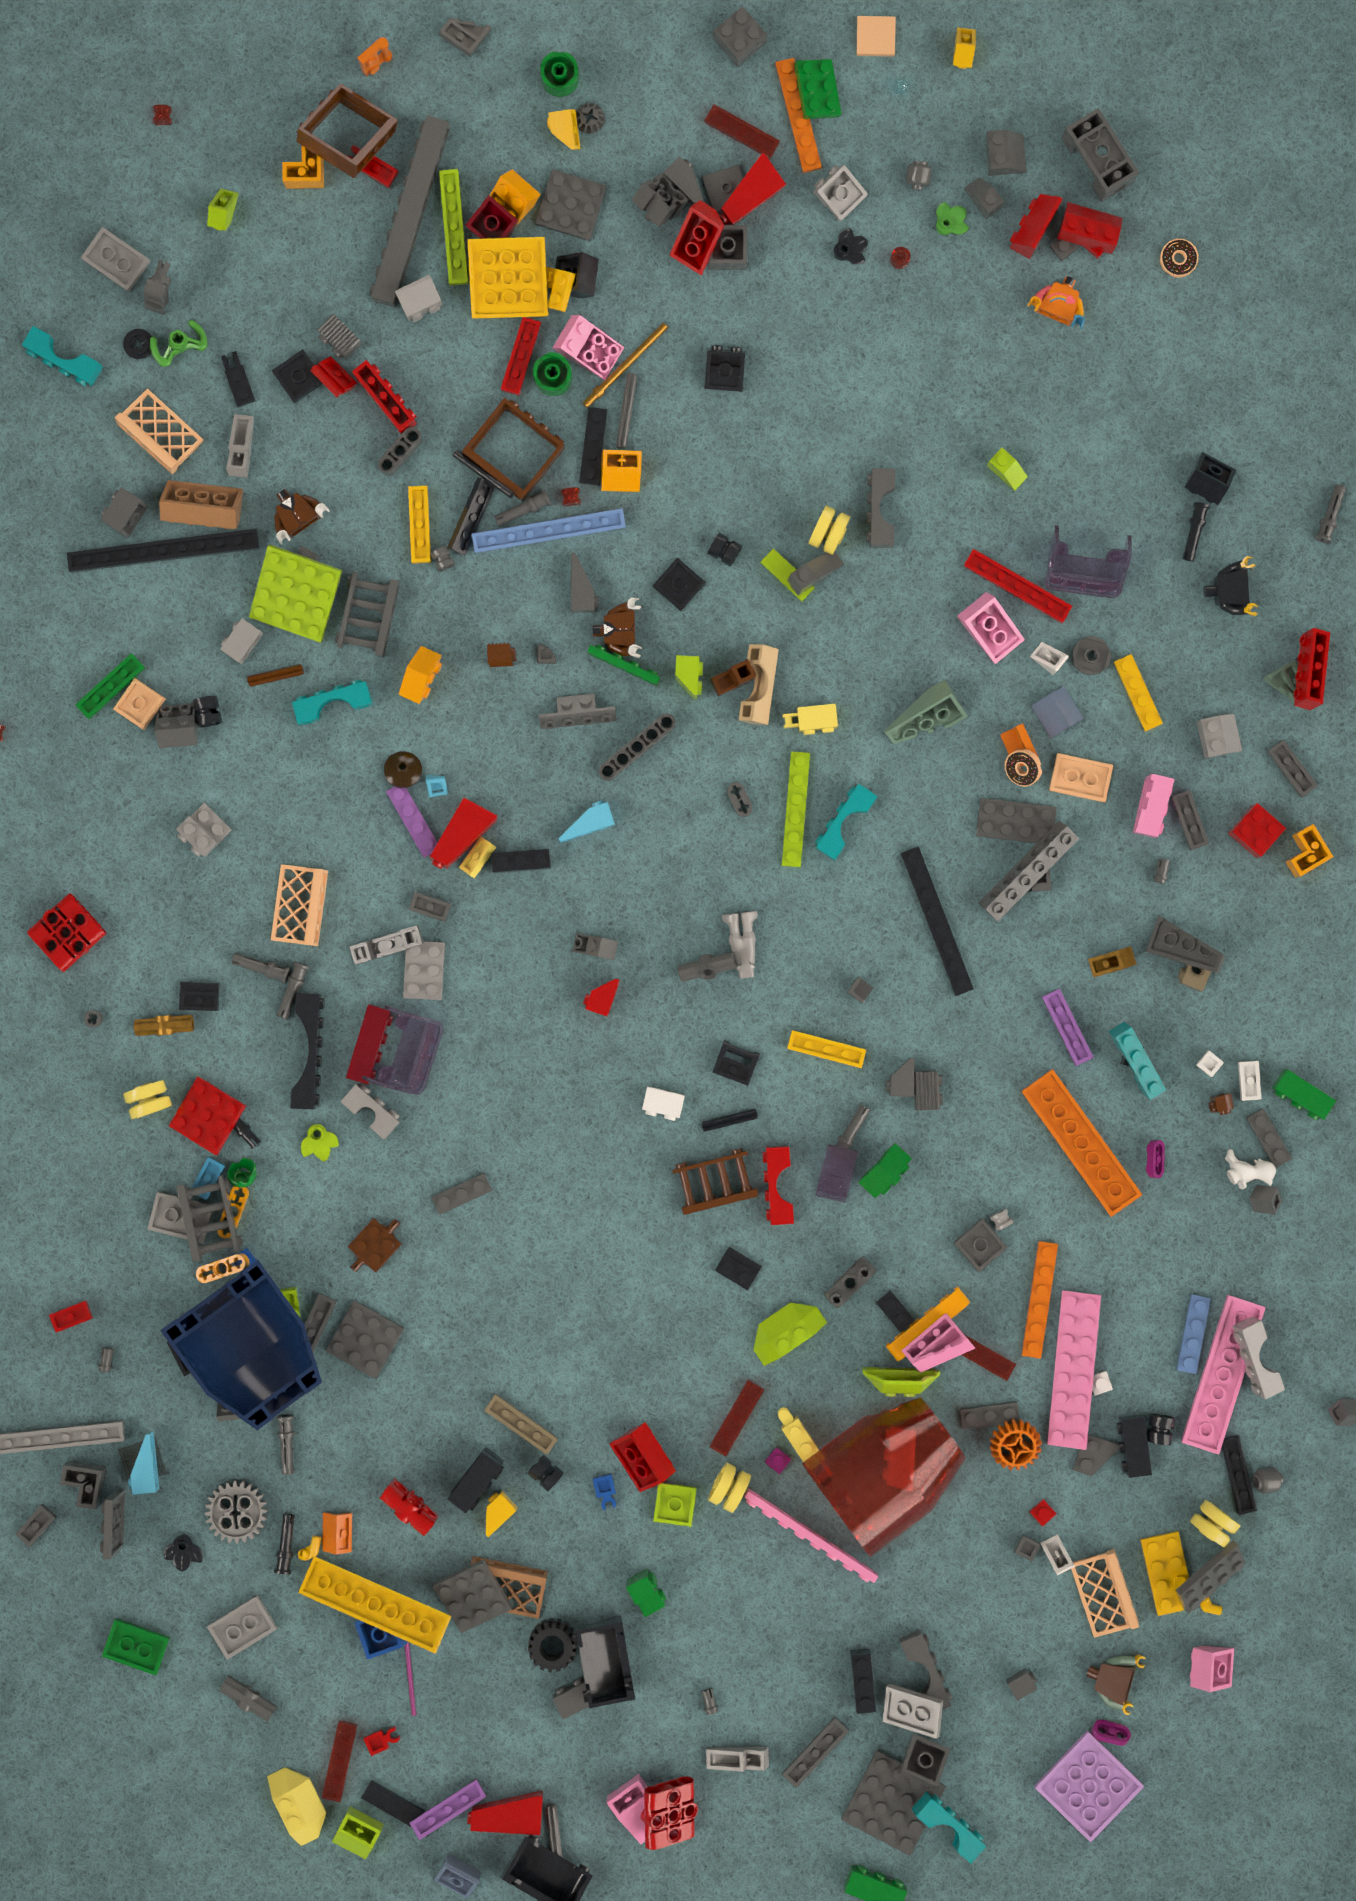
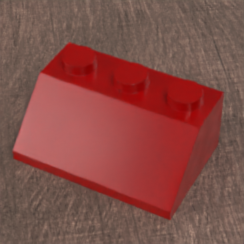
M1040 194L1037 199L1033 198L1028 207L1030 209L1028 216L1024 214L1019 223L1021 226L1019 232L1014 231L1009 240L1012 243L1010 249L1030 259L1055 216L1063 198Z
M701 200L692 205L669 255L699 275L703 274L724 228V224L717 211Z
M1067 202L1057 239L1112 254L1120 235L1122 217Z
M646 1422L635 1426L609 1443L639 1492L663 1483L676 1472L672 1462L663 1451Z

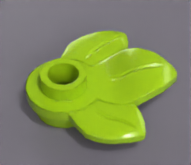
M315 1124L308 1129L307 1137L301 1143V1153L303 1157L314 1153L318 1159L325 1162L330 1155V1148L338 1147L339 1142L334 1133L327 1132L325 1127L320 1124ZM315 1130L320 1131V1137L314 1136Z

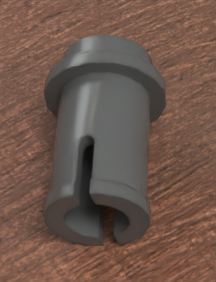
M1158 859L1156 874L1153 875L1155 883L1165 884L1168 881L1166 877L1170 861Z
M102 1347L100 1364L97 1367H99L101 1372H110L113 1369L111 1363L114 1349Z
M713 1688L706 1689L705 1691L702 1690L701 1694L705 1705L704 1711L707 1715L717 1713L719 1705H716Z

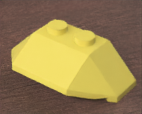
M285 1767L268 1775L272 1800L289 1835L301 1846L318 1838L327 1812L311 1779Z

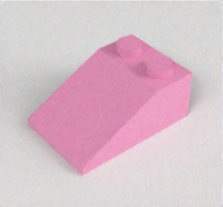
M988 592L984 593L957 615L963 626L995 664L1025 640L996 598Z

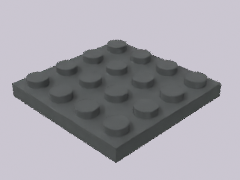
M876 1750L841 1820L911 1856L926 1826L916 1817L911 1808L926 1791L931 1795L936 1794L940 1798L946 1786L939 1782L938 1787L932 1789L897 1774L901 1762Z

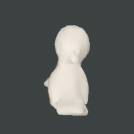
M1232 1149L1227 1151L1225 1160L1230 1164L1227 1176L1232 1184H1238L1240 1189H1245L1247 1182L1259 1179L1266 1182L1269 1186L1272 1185L1276 1168L1271 1162L1258 1159V1161L1254 1160L1256 1165L1253 1166L1247 1162L1239 1161Z

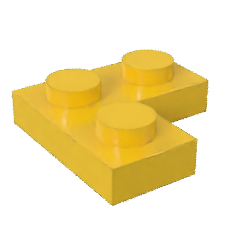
M546 267L547 288L552 289L548 308L565 312L576 274Z

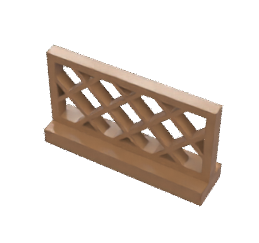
M475 1556L472 1557L470 1565L484 1559L494 1577H500L504 1582L500 1587L506 1586L511 1592L507 1596L508 1600L514 1597L519 1603L517 1607L512 1608L507 1613L539 1619L548 1571ZM514 1580L519 1581L523 1587L514 1591L509 1583ZM533 1584L541 1586L540 1592L535 1595L528 1588ZM526 1590L530 1598L522 1602L517 1594ZM533 1600L537 1606L536 1613L528 1611L524 1605Z

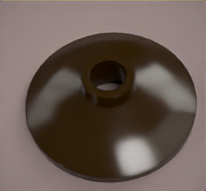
M406 751L396 752L386 760L384 775L387 781L395 787H411L419 781L422 775V765L414 754ZM405 765L406 768L404 770L399 769V766Z

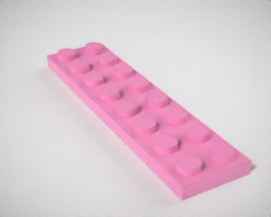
M1062 1290L1047 1445L1087 1449L1101 1295Z
M1227 1295L1183 1432L1182 1443L1219 1455L1246 1368L1245 1362L1239 1353V1344L1234 1339L1232 1326L1251 1316L1262 1320L1266 1307Z

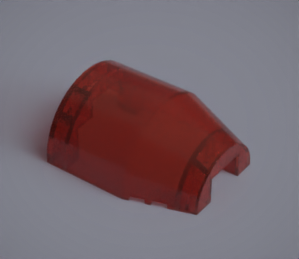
M920 1397L899 1404L896 1408L885 1409L881 1413L863 1417L804 1461L802 1465L871 1558L933 1511L966 1460V1457L934 1412Z

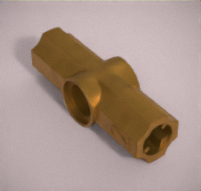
M172 1015L155 1016V1018L137 1019L134 1020L133 1024L135 1036L154 1034L160 1036L179 1032L194 1031L193 1015L173 1017Z

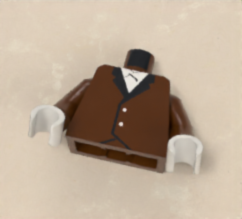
M286 489L281 490L276 495L281 504L276 507L277 513L274 515L276 537L279 543L282 545V540L285 538L290 541V538H293L308 526L323 518V511L327 510L329 512L330 510L325 504L306 494L300 496L298 493L290 496Z
M630 598L627 602L619 604L608 611L607 615L604 616V625H593V637L604 636L605 645L614 653L621 656L640 658L641 655L636 654V650L642 649V647L635 645V612L632 609L638 610L641 606H635V601L639 600V598Z

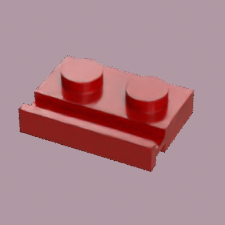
M331 356L319 362L318 365H314L311 369V372L336 398L352 390L357 385V382Z

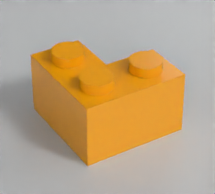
M302 146V162H282V181L286 189L324 188V159Z
M420 646L406 667L399 695L418 704L421 703L423 698L427 699L431 691L429 684H432L435 673L438 674L442 667V663H440L442 655Z
M1311 824L1292 835L1301 852L1285 862L1294 877L1297 878L1333 858V855L1315 825Z

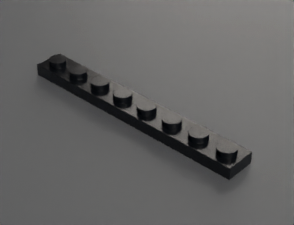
M919 846L900 853L955 996L974 990Z

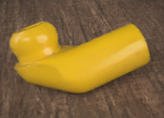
M313 1535L310 1546L299 1550V1559L307 1561L317 1556L322 1537Z
M1209 1597L1200 1604L1203 1612L1221 1615L1222 1606L1212 1604Z

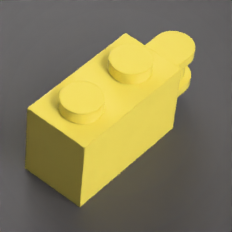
M836 704L798 707L797 713L782 715L785 718L784 729L799 727V732H803L804 735L815 734L817 730H822L823 733H831L838 727ZM797 717L798 723L793 724L792 718Z
M780 1408L778 1416L783 1423L781 1429L804 1462L819 1452V1449L798 1416L793 1418L787 1408Z

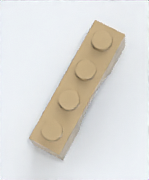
M749 645L747 659L756 677L754 678L755 683L752 694L748 699L741 701L739 721L756 725H768L779 649L766 645Z

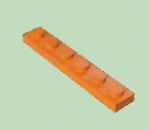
M790 58L775 62L804 174L820 170L822 166L810 119L803 118L794 67L795 60Z
M1038 1241L1022 1356L1041 1359L1058 1244Z

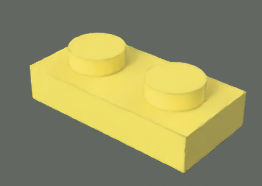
M480 837L459 868L475 878L496 847L483 837Z

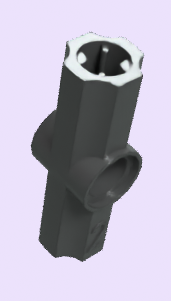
M734 952L718 956L704 954L699 957V961L679 965L678 973L682 982L700 977L710 980L715 978L719 972L737 968L738 962Z
M229 1675L219 1689L221 1693L234 1700L240 1709L246 1712L251 1711L266 1722H268L277 1708L275 1704L260 1696L259 1691L255 1692L251 1689V1686H245Z

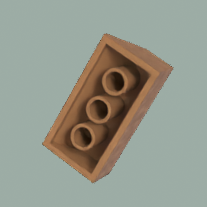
M168 480L159 500L160 521L237 529L240 521L243 489Z

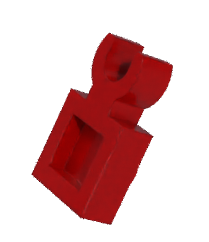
M396 1726L390 1727L387 1733H383V1730L380 1729L364 1736V1742L371 1756L389 1749L388 1742L396 1743L400 1740V1735L397 1737L391 1736V1732L396 1730Z

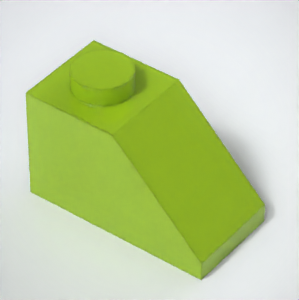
M220 188L208 205L207 226L219 231L227 230L232 221L239 193Z
M1003 448L987 464V467L1014 491L1028 477L1017 460Z

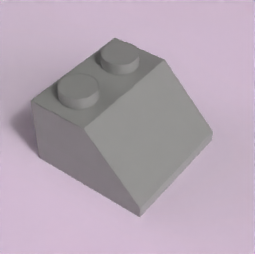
M430 274L395 291L408 321H419L423 318L424 314L428 312L431 314L435 313L443 305Z
M1234 714L1220 715L1197 721L1204 759L1242 751Z

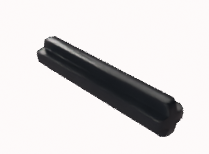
M751 1109L703 1121V1131L706 1132L755 1120L758 1118L757 1110Z

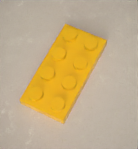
M1174 1531L1140 1539L1157 1615L1161 1616L1183 1611L1184 1609L1176 1589L1188 1580L1189 1576L1179 1532Z

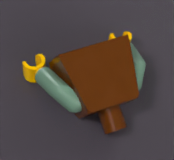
M1121 1655L1109 1658L1101 1664L1100 1669L1093 1666L1089 1667L1087 1677L1097 1680L1094 1690L1098 1692V1696L1106 1706L1117 1710L1122 1709L1124 1714H1130L1125 1708L1127 1706L1133 1707L1127 1699L1136 1670L1134 1665L1144 1668L1145 1665L1138 1664L1140 1659H1146L1144 1656Z

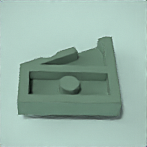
M1293 660L1263 679L1294 702L1293 694L1296 689L1295 676L1298 666Z

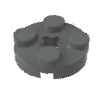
M1095 636L1082 639L1074 646L1072 651L1074 667L1085 675L1101 673L1108 667L1111 660V652L1106 642ZM1093 651L1096 659L1089 661L1086 654Z

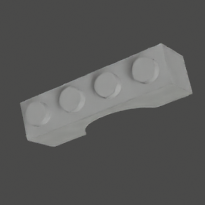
M1251 1316L1233 1325L1234 1339L1239 1344V1353L1245 1362V1371L1251 1380L1253 1393L1266 1400L1284 1391L1285 1388L1279 1372L1270 1368H1264L1260 1362V1349L1263 1342L1267 1339L1262 1320Z

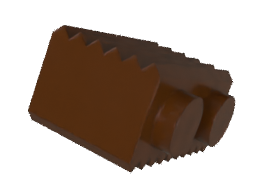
M492 643L487 645L490 667L513 666V662L517 661L515 647H511L510 643H500L499 645Z

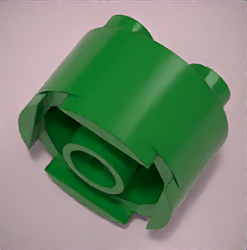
M557 51L551 52L544 57L540 68L544 89L549 94L559 98L571 94L579 83V71L575 58L567 52Z
M547 353L535 362L533 376L537 388L542 393L548 396H559L569 389L572 383V370L569 362L563 355ZM552 372H556V375H554V377H550V375H552Z

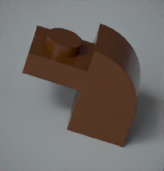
M747 659L730 667L729 670L712 677L710 682L719 697L749 683L756 677V674Z

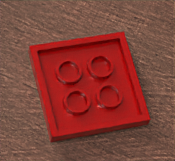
M197 1076L170 1122L169 1127L212 1154L218 1155L247 1105Z

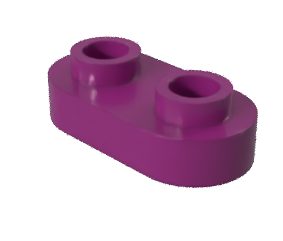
M1151 1140L1146 1148V1172L1150 1178L1159 1179L1164 1173L1165 1146L1161 1140Z
M1097 1720L1091 1729L1092 1735L1097 1740L1118 1746L1126 1745L1131 1738V1732L1125 1725L1106 1720Z

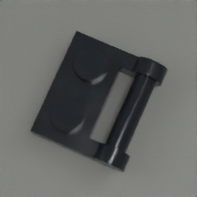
M724 1040L712 1073L748 1086L760 1053L749 1052L733 1046ZM726 1051L751 1060L750 1065L724 1057Z

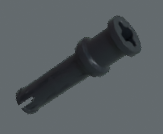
M1201 502L1193 503L1194 511L1192 518L1189 519L1191 524L1182 557L1186 561L1191 560V562H1194L1202 527L1206 525L1205 518L1210 505Z
M283 1514L280 1547L276 1552L277 1566L274 1569L276 1574L288 1575L292 1571L290 1570L291 1558H293L291 1545L295 1514Z

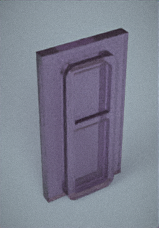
M828 1144L815 1196L845 1203L858 1151Z

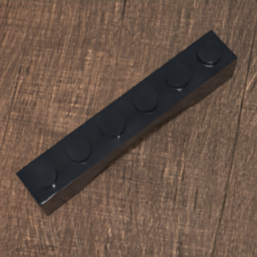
M296 993L295 1013L302 1021L306 1030L309 1053L304 1072L296 1085L291 1089L290 1109L314 1110L316 1105L319 1106L320 1094H317V1086L321 1085V1075H318V1067L322 1065V1056H319V1048L323 1046V1037L320 1036V1029H323L324 1017H321V1010H324L325 998H322V994Z

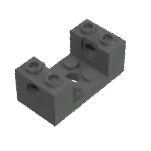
M1099 108L1066 127L1061 139L1070 153L1073 154L1078 151L1095 178L1092 188L1101 202L1134 183L1139 171ZM1104 147L1107 150V154L1104 156L1099 155L1097 148Z

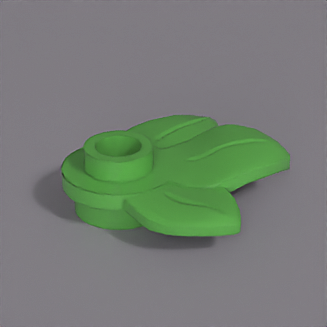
M942 202L936 210L938 218L936 229L939 234L948 235L954 233L962 235L969 229L968 225L963 222L966 217V209L964 207L954 206L950 208L946 202Z

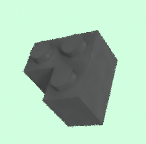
M71 1461L63 1465L60 1485L79 1487L76 1507L97 1509L101 1505L106 1467Z

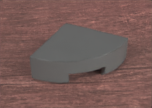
M537 644V664H557L554 653L546 646Z

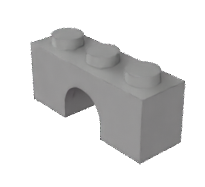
M355 1084L342 1099L341 1103L354 1114H357L363 1107L373 1109L376 1117L370 1128L385 1140L401 1122L398 1119L400 1116L392 1109L388 1111L384 1107L385 1103L376 1096L374 1099L369 1094L371 1092L370 1089L364 1084H361V1086Z

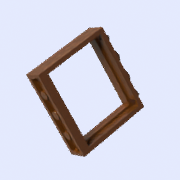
M340 83L334 90L331 89L325 100L322 99L315 111L309 113L307 120L304 123H300L299 128L296 130V142L352 178H355L394 135L398 119ZM339 103L380 128L353 159L311 134Z
M504 398L465 446L462 453L514 491V495L523 502L565 450V445L558 435L555 434L553 436L548 432L549 428L541 422L540 424L536 423L533 420L534 417L529 412H522L516 402L511 399L508 401ZM506 410L556 448L524 490L474 452Z

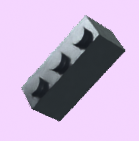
M549 849L491 853L494 874L551 869Z
M1142 1414L1119 1417V1423H1116L1117 1433L1121 1434L1122 1442H1119L1120 1453L1124 1455V1461H1121L1122 1472L1126 1473L1129 1478L1152 1475L1145 1417Z
M870 1649L850 1650L856 1713L876 1712Z

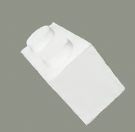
M647 1086L642 1110H646L645 1114L656 1116L657 1113L664 1114L665 1119L675 1121L676 1117L680 1118L685 1095Z

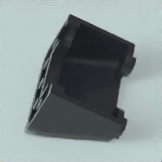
M621 1615L576 1628L573 1638L574 1644L579 1645L585 1679L584 1703L588 1702L589 1708L635 1700Z
M524 1836L500 1878L538 1901H580L593 1877L589 1873L590 1869L581 1863L578 1867L540 1845V1839L535 1836Z

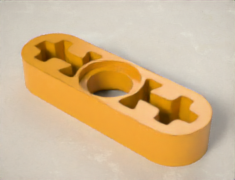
M233 1187L229 1195L230 1203L232 1199L236 1200L237 1194L235 1190L238 1191L240 1188ZM247 1187L241 1188L243 1189L242 1193L245 1195L241 1196L238 1202H242V1205L231 1203V1206L237 1207L239 1211L238 1215L234 1217L236 1229L249 1196ZM225 1209L223 1211L220 1222L224 1221L225 1217L227 1218ZM217 1230L220 1237L224 1239L231 1237L230 1232L225 1235L224 1230Z
M239 1253L203 1265L197 1269L196 1277L199 1282L207 1283L243 1271L249 1266V1258L245 1254ZM242 1260V1264L232 1267L231 1263ZM220 1263L226 1265L227 1270L224 1274L219 1271ZM213 1270V1274L203 1277L202 1273Z

